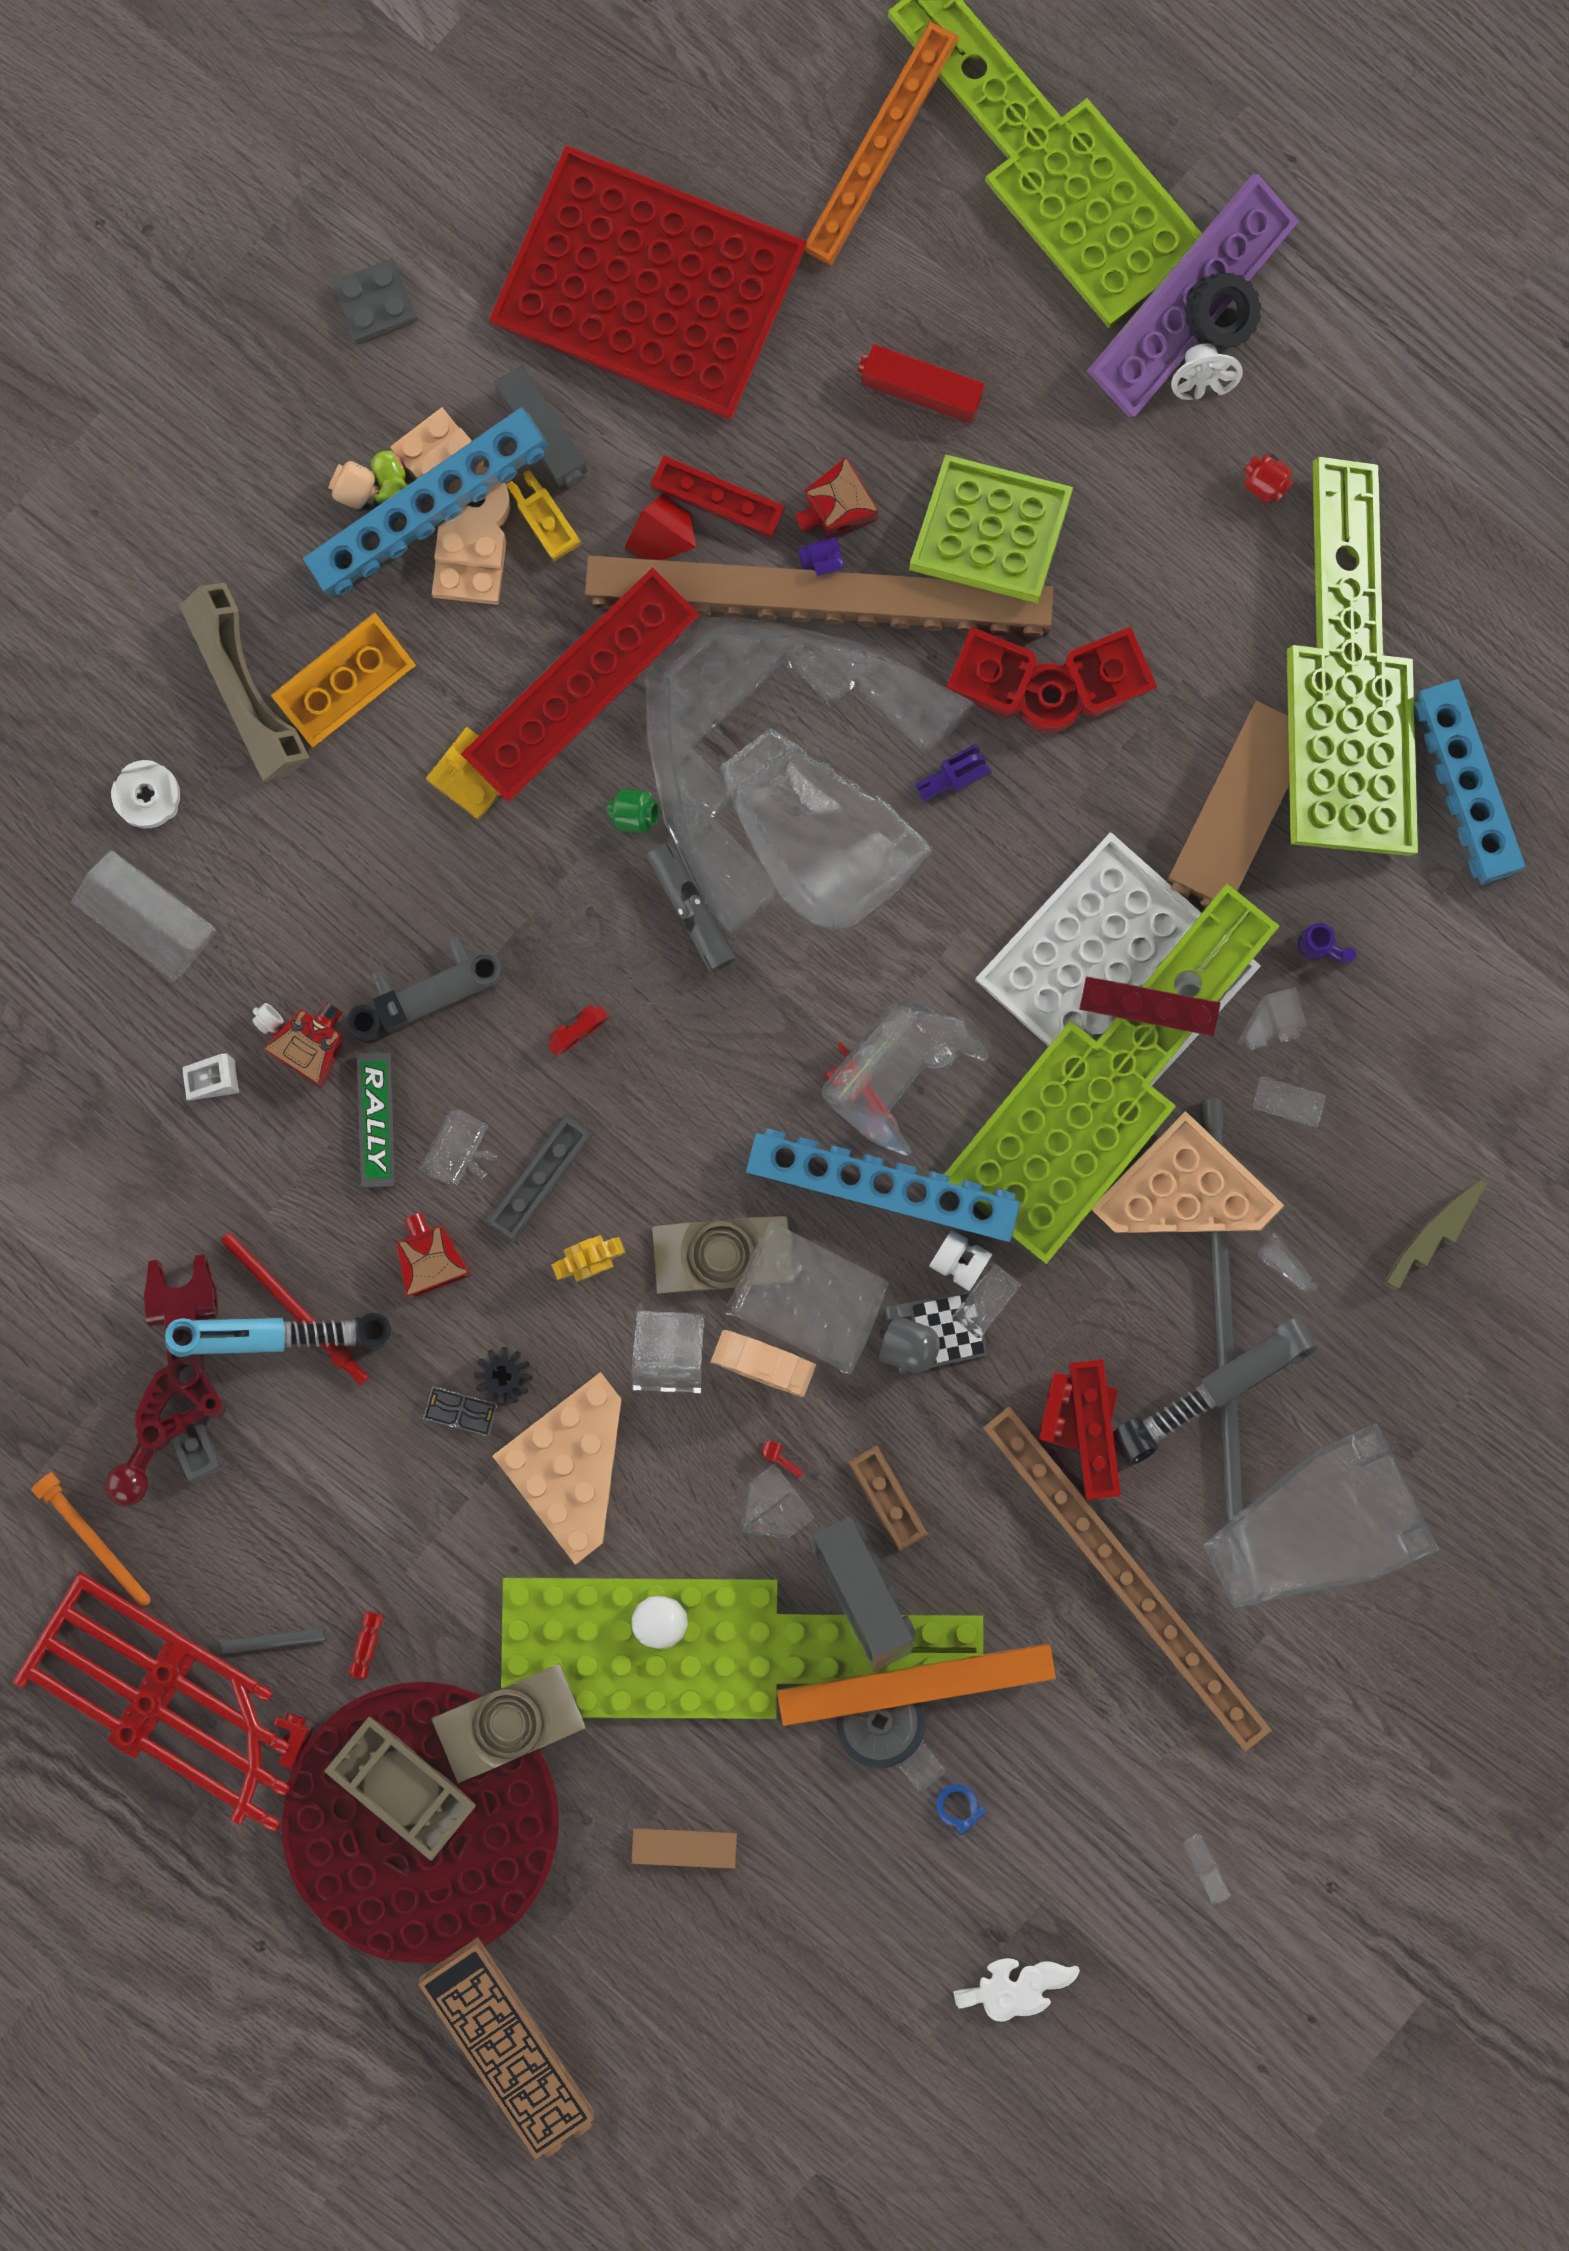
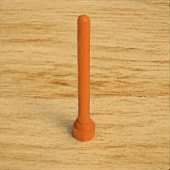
M50 1472L31 1488L35 1496L39 1500L44 1499L46 1503H52L139 1606L145 1607L149 1605L151 1599L147 1592L62 1495L63 1489L59 1486L61 1482L54 1473Z

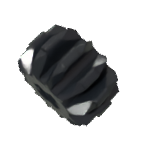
M502 1347L501 1359H498L493 1350L488 1351V1356L492 1362L489 1364L485 1360L479 1359L478 1364L486 1368L485 1373H474L475 1378L485 1379L486 1381L476 1387L477 1391L482 1392L490 1388L485 1398L488 1402H491L496 1394L499 1393L498 1403L501 1406H504L506 1403V1394H509L513 1403H517L519 1399L515 1393L516 1389L524 1394L529 1392L527 1387L520 1384L521 1380H533L532 1375L521 1374V1371L530 1367V1363L524 1361L516 1365L521 1357V1353L518 1351L514 1352L510 1360H508L509 1351L507 1347ZM506 1367V1372L512 1374L511 1381L506 1380L507 1385L501 1386V1382L495 1379V1373H501L500 1368Z

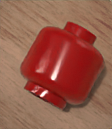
M1272 453L1265 454L1261 459L1255 455L1243 469L1248 474L1244 479L1245 488L1264 503L1271 502L1272 500L1277 503L1293 484V481L1290 479L1292 476L1290 467Z

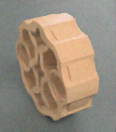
M728 1330L722 1331L711 1363L800 1397L805 1396L816 1364L792 1353Z

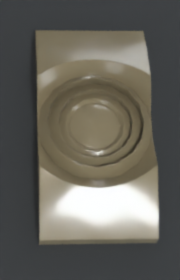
M787 1216L688 1222L652 1227L657 1295L792 1284Z
M560 1663L432 1718L458 1783L586 1728Z
M370 1716L324 1771L430 1861L433 1860L476 1807V1804L449 1779L431 1767L401 1739Z

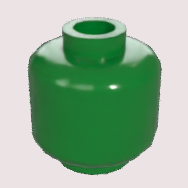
M624 788L617 792L614 799H610L607 807L608 818L613 820V824L618 831L646 833L650 830L651 826L657 824L659 803L657 800H654L649 791Z

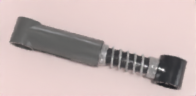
M1300 1317L1290 1319L1277 1327L1270 1337L1201 1379L1203 1383L1196 1387L1194 1393L1188 1392L1186 1398L1180 1397L1178 1403L1172 1402L1170 1408L1164 1407V1411L1162 1413L1156 1412L1154 1418L1150 1416L1145 1421H1142L1141 1418H1135L1122 1424L1113 1432L1114 1441L1129 1465L1138 1464L1152 1456L1158 1450V1441L1160 1442L1165 1437L1167 1438L1170 1431L1175 1433L1176 1427L1180 1426L1183 1428L1184 1422H1191L1192 1417H1199V1413L1202 1411L1207 1412L1208 1407L1211 1409L1215 1406L1221 1408L1288 1365L1297 1364L1307 1359L1317 1351L1319 1345Z

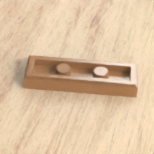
M877 1445L848 1461L851 1470L898 1552L928 1535Z
M634 1827L631 1864L735 1869L737 1832Z

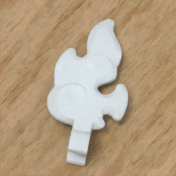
M1010 1958L1000 1959L987 1966L988 1971L992 1972V1978L986 1979L982 1977L980 1987L953 1991L955 2004L959 2009L983 2003L988 2016L995 2021L1001 2022L1010 2020L1014 2016L1034 2015L1046 2009L1051 2003L1050 1999L1043 1998L1042 1993L1044 1990L1060 1989L1070 1985L1077 1978L1080 1970L1077 1966L1065 1967L1054 1962L1045 1961L1034 1966L1024 1967L1020 1972L1018 1980L1012 1982L1009 1980V1974L1012 1969L1019 1966L1018 1961Z

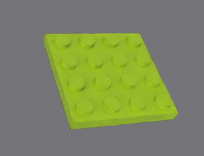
M945 454L910 561L909 570L1038 604L1071 500L1073 487Z

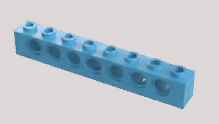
M521 407L309 553L303 560L324 592L331 596H341L350 591L354 586L353 582L362 576L369 577L381 568L380 564L390 557L394 559L405 553L408 549L407 545L417 538L422 540L430 536L435 531L434 527L443 520L450 521L462 513V507L471 501L478 502L490 493L489 489L499 482L501 484L506 483L514 478L517 474V469L526 463L530 465L539 461L545 455L544 451L550 446L531 416ZM513 441L516 442V451L510 456H504L503 451L506 444ZM488 460L489 468L487 472L483 475H477L476 468L478 464ZM456 479H461V489L455 494H450V484ZM428 498H433L434 507L431 511L423 513V502ZM401 517H406V527L402 531L396 532V521ZM378 535L380 539L378 547L369 551L368 541L371 537ZM347 554H351V565L346 569H342V558Z
M766 1128L765 1134L756 1133L746 1169L747 1173L1010 1242L1012 1239L1021 1205L1020 1201L1014 1200L1015 1193L996 1189L995 1194L982 1192L983 1185L966 1180L962 1181L961 1186L948 1183L950 1176L930 1171L928 1177L915 1174L917 1167L898 1162L896 1168L882 1165L883 1158L864 1154L863 1160L850 1157L851 1150L833 1145H831L830 1151L817 1148L818 1141L798 1137L797 1142L785 1140L786 1133ZM784 1148L791 1149L795 1155L794 1163L788 1168L781 1166L778 1162V1154ZM818 1156L824 1158L828 1164V1169L822 1176L814 1175L810 1169L811 1161ZM849 1165L856 1166L861 1174L860 1180L855 1185L847 1184L843 1179V1171ZM881 1174H888L893 1179V1188L887 1194L879 1192L875 1185L877 1177ZM915 1182L923 1184L926 1188V1197L921 1202L912 1201L908 1195L909 1187ZM947 1191L955 1192L959 1197V1206L954 1211L944 1209L941 1204V1197ZM979 1200H986L992 1205V1215L986 1220L979 1219L974 1214V1206Z

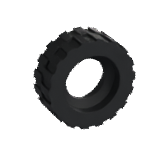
M1235 273L1211 274V276H1205L1200 279L1201 281L1195 283L1192 287L1193 290L1186 299L1188 301L1187 306H1185L1186 324L1189 325L1190 333L1197 338L1199 343L1212 344L1216 348L1237 347L1241 345L1240 343L1248 341L1251 334L1255 333L1256 326L1260 322V309L1262 308L1261 303H1259L1258 291H1255L1254 285L1250 281L1245 280L1244 276L1234 275ZM1227 294L1235 301L1237 314L1229 326L1222 328L1212 322L1209 308L1212 300L1217 295Z

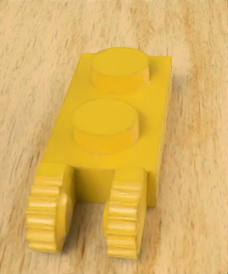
M528 470L523 473L524 480L535 494L525 499L519 487L513 481L507 483L506 486L517 503L518 510L552 561L555 562L579 547L581 541L546 488H542L532 472Z

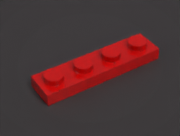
M663 455L650 484L653 490L771 539L785 510V505Z
M1104 1360L1069 1363L1086 1500L1121 1496Z

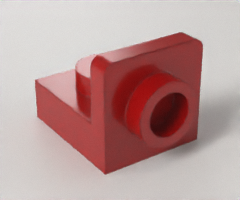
M287 1712L286 1716L275 1717L273 1724L291 1731L290 1736L285 1734L283 1737L291 1745L290 1750L286 1755L278 1752L277 1754L281 1755L279 1765L293 1769L300 1753L308 1742L313 1728L305 1725V1718Z

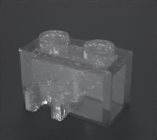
M460 1109L450 1110L419 1171L447 1186H458L467 1167L475 1176L485 1179L487 1172L481 1170L478 1167V1163L471 1159L472 1157L476 1159L483 1157L489 1162L495 1160L496 1155L488 1151L477 1150L489 1125Z

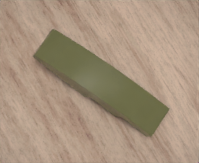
M1482 1180L1474 1183L1432 1217L1402 1251L1381 1285L1392 1291L1399 1289L1412 1264L1423 1268L1428 1265L1440 1241L1447 1245L1455 1243L1487 1183Z

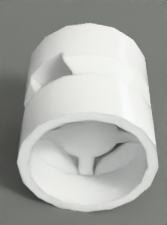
M952 1229L929 1267L944 1276L952 1274L953 1282L970 1291L991 1258L992 1253L977 1244L972 1247L969 1246L968 1239ZM960 1257H962L965 1260V1262L968 1263V1265L960 1264L958 1262Z

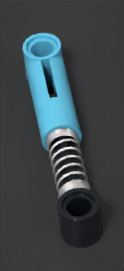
M369 1313L363 1317H355L353 1320L345 1319L344 1322L340 1320L338 1323H334L333 1320H330L329 1323H325L323 1320L320 1323H315L312 1320L310 1324H306L305 1321H302L301 1324H296L293 1321L291 1324L290 1321L284 1322L283 1318L190 1320L180 1318L169 1324L164 1341L168 1351L178 1357L192 1354L284 1352L285 1347L290 1348L291 1345L295 1344L298 1347L301 1344H307L308 1347H310V1344H316L317 1347L320 1344H326L328 1347L329 1343H335L336 1346L339 1343H344L345 1346L354 1345L356 1348L375 1351L385 1345L390 1336L391 1327L387 1318L379 1313ZM368 1324L377 1325L381 1329V1337L377 1340L368 1339L364 1335V1327ZM177 1330H186L191 1334L192 1341L188 1345L180 1346L173 1341L172 1336ZM234 1335V1337L200 1338V1336Z

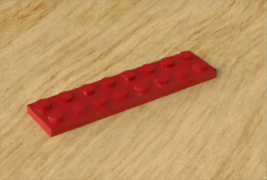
M652 567L461 753L462 757L510 803L700 617V614Z

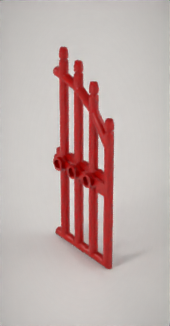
M79 1571L12 1682L21 1688H25L28 1681L31 1680L112 1731L106 1741L118 1750L134 1759L138 1757L142 1750L233 1807L234 1811L230 1820L234 1823L242 1825L247 1816L256 1823H261L264 1828L276 1832L281 1823L274 1816L267 1815L266 1811L251 1803L258 1782L267 1788L271 1787L272 1791L282 1796H286L290 1790V1786L280 1778L276 1779L275 1775L261 1767V1742L267 1746H272L273 1750L284 1755L291 1748V1745L286 1740L276 1737L275 1733L259 1724L249 1693L255 1694V1697L262 1701L269 1702L273 1696L270 1689L264 1685H259L258 1681ZM83 1590L165 1640L166 1642L156 1659L75 1610L73 1607ZM65 1620L147 1670L148 1672L138 1689L56 1639L55 1636ZM49 1650L129 1700L130 1702L120 1719L38 1669L37 1666L46 1651ZM195 1660L231 1682L240 1712L185 1678ZM177 1690L247 1733V1758L168 1709L167 1707ZM159 1720L244 1772L246 1776L240 1795L149 1739Z

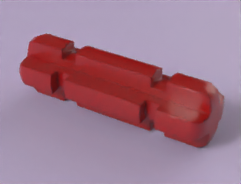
M366 1612L362 1621L364 1628L359 1632L353 1654L355 1661L351 1662L348 1672L349 1676L364 1680L368 1676L370 1669L368 1662L372 1661L379 1636L376 1633L378 1629H381L383 1622L381 1614Z

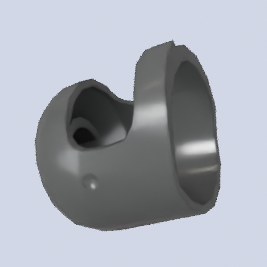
M897 1316L890 1323L885 1333L879 1354V1362L888 1366L893 1365L909 1372L923 1373L930 1369L937 1359L940 1349L939 1337L932 1328Z

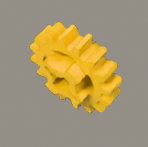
M601 1235L564 1249L566 1257L551 1265L557 1280L574 1275L576 1282L614 1267L611 1260L625 1253V1249L620 1237L603 1242Z

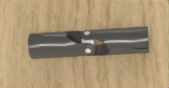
M668 842L649 852L646 858L677 914L682 919L684 927L709 972H716L734 962L736 957L713 915L705 905L698 888L673 843ZM682 894L688 897L689 899L684 902L682 899Z

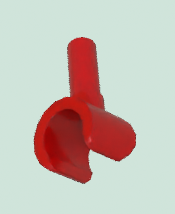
M766 1439L761 1450L762 1456L784 1467L799 1479L803 1471L786 1458L780 1456L783 1445Z

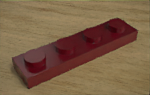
M1086 976L1079 1010L1214 1037L1221 1003Z

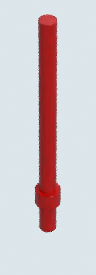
M231 1232L221 1239L220 1242L299 1324L302 1321L310 1324L312 1320L317 1323ZM329 1343L327 1347L326 1344H320L331 1356L329 1360L338 1369L343 1368L359 1386L368 1381L370 1376L352 1359L354 1355L345 1346L341 1347L339 1344L336 1346L335 1343Z

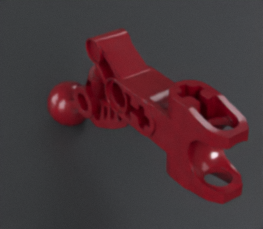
M205 1254L195 1255L192 1278L186 1285L179 1288L167 1285L161 1262L158 1260L148 1261L144 1304L149 1327L165 1325L166 1331L171 1322L180 1318L190 1320L218 1319L217 1289L211 1275L208 1257ZM177 1330L172 1338L179 1345L178 1341L183 1340L184 1334L190 1337L191 1341L192 1336L186 1330ZM167 1349L168 1365L157 1371L143 1394L134 1421L137 1429L136 1437L138 1443L128 1462L113 1467L107 1474L105 1491L109 1499L115 1504L132 1506L143 1499L148 1489V1477L145 1471L155 1453L167 1447L170 1439L186 1432V1426L206 1416L219 1418L224 1415L226 1403L205 1373L204 1354L189 1355L193 1359L179 1358L171 1354ZM186 1367H193L195 1371L193 1379L190 1382L181 1383L179 1378L181 1371ZM175 1394L187 1396L198 1406L182 1415L177 1412L160 1421V1414L163 1408Z

